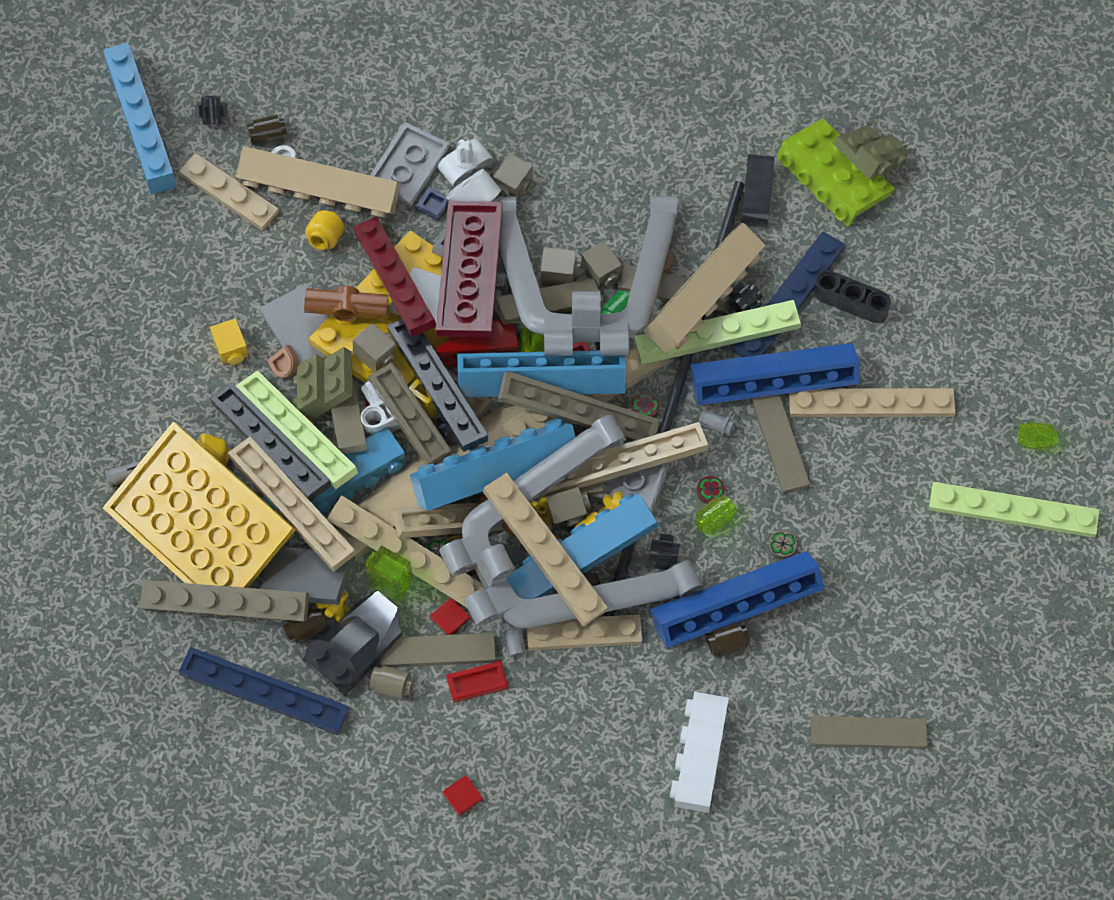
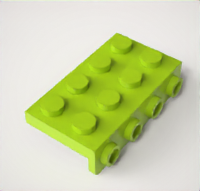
M822 118L784 140L777 158L784 167L788 168L798 178L801 184L805 185L816 196L819 202L825 204L834 213L835 217L848 227L853 224L856 216L891 195L895 187L880 175L868 179L833 145L840 134Z

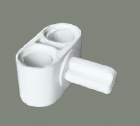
M461 139L458 141L457 149L440 161L438 169L455 188L477 171L487 166L490 168L494 163V158L478 139L467 141Z
M481 169L452 189L446 198L448 201L490 202L500 193L501 189L490 177V174Z
M370 381L366 382L361 387V391L370 406L361 413L364 435L368 438L388 427L391 433L401 429ZM372 420H377L380 422L377 425L368 424V422Z

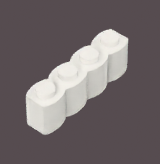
M694 692L693 700L687 699L684 716L690 717L688 727L682 726L680 743L685 744L683 754H677L675 770L680 771L679 781L673 780L670 798H675L674 807L709 813L728 697Z

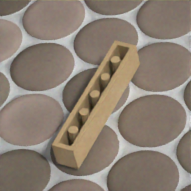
M245 146L242 147L236 178L243 179L242 185L258 188L259 183L269 185L268 191L284 194L285 189L294 191V197L309 200L310 195L320 197L319 203L335 206V202L338 201L346 203L345 209L360 212L361 207L371 209V215L386 218L387 213L395 214L402 184L388 179Z
M744 223L740 224L712 252L643 331L665 353L673 347L677 350L680 349L689 340L686 334L689 331L694 333L704 323L701 319L704 314L709 316L719 306L716 303L718 298L723 300L733 290L730 285L733 282L737 284L747 274L744 269L747 266L751 268L760 260L761 256L758 253L766 245Z

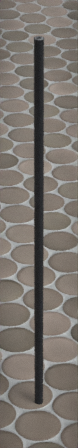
M735 181L714 250L731 233L745 184L741 181ZM694 353L681 356L658 434L671 430ZM636 541L622 549L612 582L625 580ZM615 610L604 612L603 615L607 616L609 614L614 616Z

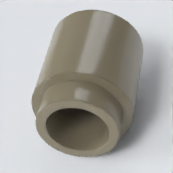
M382 666V668L375 667L370 680V689L376 690L377 694L404 700L406 695L410 696L414 687V679H411L410 672L388 666Z

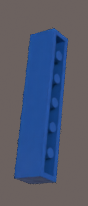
M853 343L691 364V383L697 405L860 384V361Z
M805 551L651 608L650 611L655 630L668 648L824 590L819 565Z

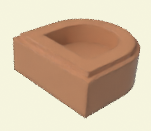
M285 345L267 360L277 377L291 378L297 373L299 361L290 345Z

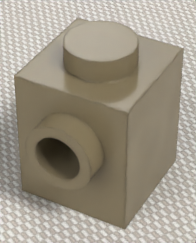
M510 153L493 176L494 182L501 189L498 195L516 196V200L520 194L525 195L531 187L532 182L530 180L533 177V165Z
M605 241L581 254V266L591 279L594 278L598 289L605 285L611 287L619 281L623 266L622 259L616 251H611Z
M544 247L540 269L541 284L561 285L574 282V277L579 278L581 262L576 261V251Z
M372 323L353 339V354L373 372H376L395 361L396 342L389 333H383Z
M579 487L546 497L556 526L566 523L567 527L582 522L583 517L588 516L586 509L591 508L587 493H581Z

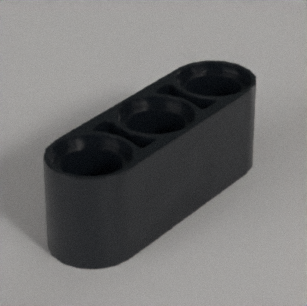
M748 154L741 224L768 226L775 156Z
M829 270L823 271L817 276L814 295L820 302L873 323H881L888 317L891 299L884 291ZM827 285L832 287V289L827 290L822 288V286ZM853 295L858 299L852 300L849 299L847 296ZM878 305L881 306L883 309L878 310L873 308L872 306Z

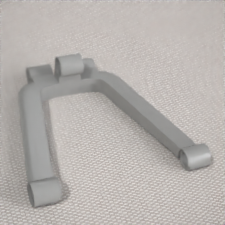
M500 196L490 201L502 202L503 213L499 250L522 323L529 331L544 335V356H572L573 342H600V356H628V335L642 331L652 317L675 220H677V196H650V219L627 306L619 313L601 315L600 291H572V315L552 313L545 308L516 216V196Z
M611 414L598 419L591 425L592 428L579 434L513 481L529 503L535 501L596 455L604 452L605 449L617 445L622 440H626L614 415ZM489 499L477 506L466 516L462 527L463 538L454 540L440 548L439 552L452 577L475 569L485 588L472 593L464 599L477 627L502 617L511 625L519 628H533L576 618L559 593L527 600L516 595L506 580L508 576L515 572V568L503 544L491 547L488 540V535L505 522ZM686 560L663 572L592 587L608 607L606 610L608 612L664 600L677 595L683 597L698 591L703 585L690 560Z

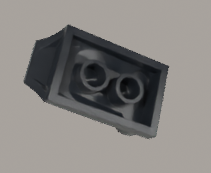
M378 591L360 599L321 640L314 641L307 647L305 657L302 659L303 663L345 697L403 635L399 624L400 609Z

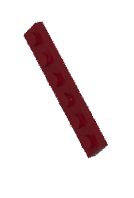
M377 216L353 226L355 236L411 337L436 327L434 317Z

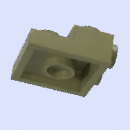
M869 125L840 135L833 143L868 179L879 175L884 176L894 169L899 170L908 160L906 156L909 151L902 145L899 139L892 135L882 138L878 131Z
M343 347L325 359L316 354L297 366V375L293 377L294 384L297 387V397L294 398L293 403L301 413L314 419L352 396V351Z

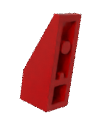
M501 320L493 321L492 338L456 337L436 347L435 352L445 367H458L457 354L517 353L518 343L514 323L503 325Z

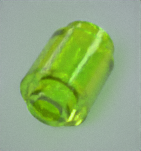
M1033 421L1019 423L1017 445H1024L1023 448L1050 451L1051 446L1056 447L1058 430H1053V424Z
M726 495L716 497L695 513L697 518L695 524L702 533L706 534L708 532L710 535H713L734 519L737 508Z

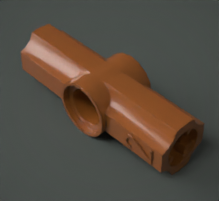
M340 286L336 290L306 288L304 313L333 315L337 320L344 322L354 321L357 317L387 319L389 295L363 293L352 286Z

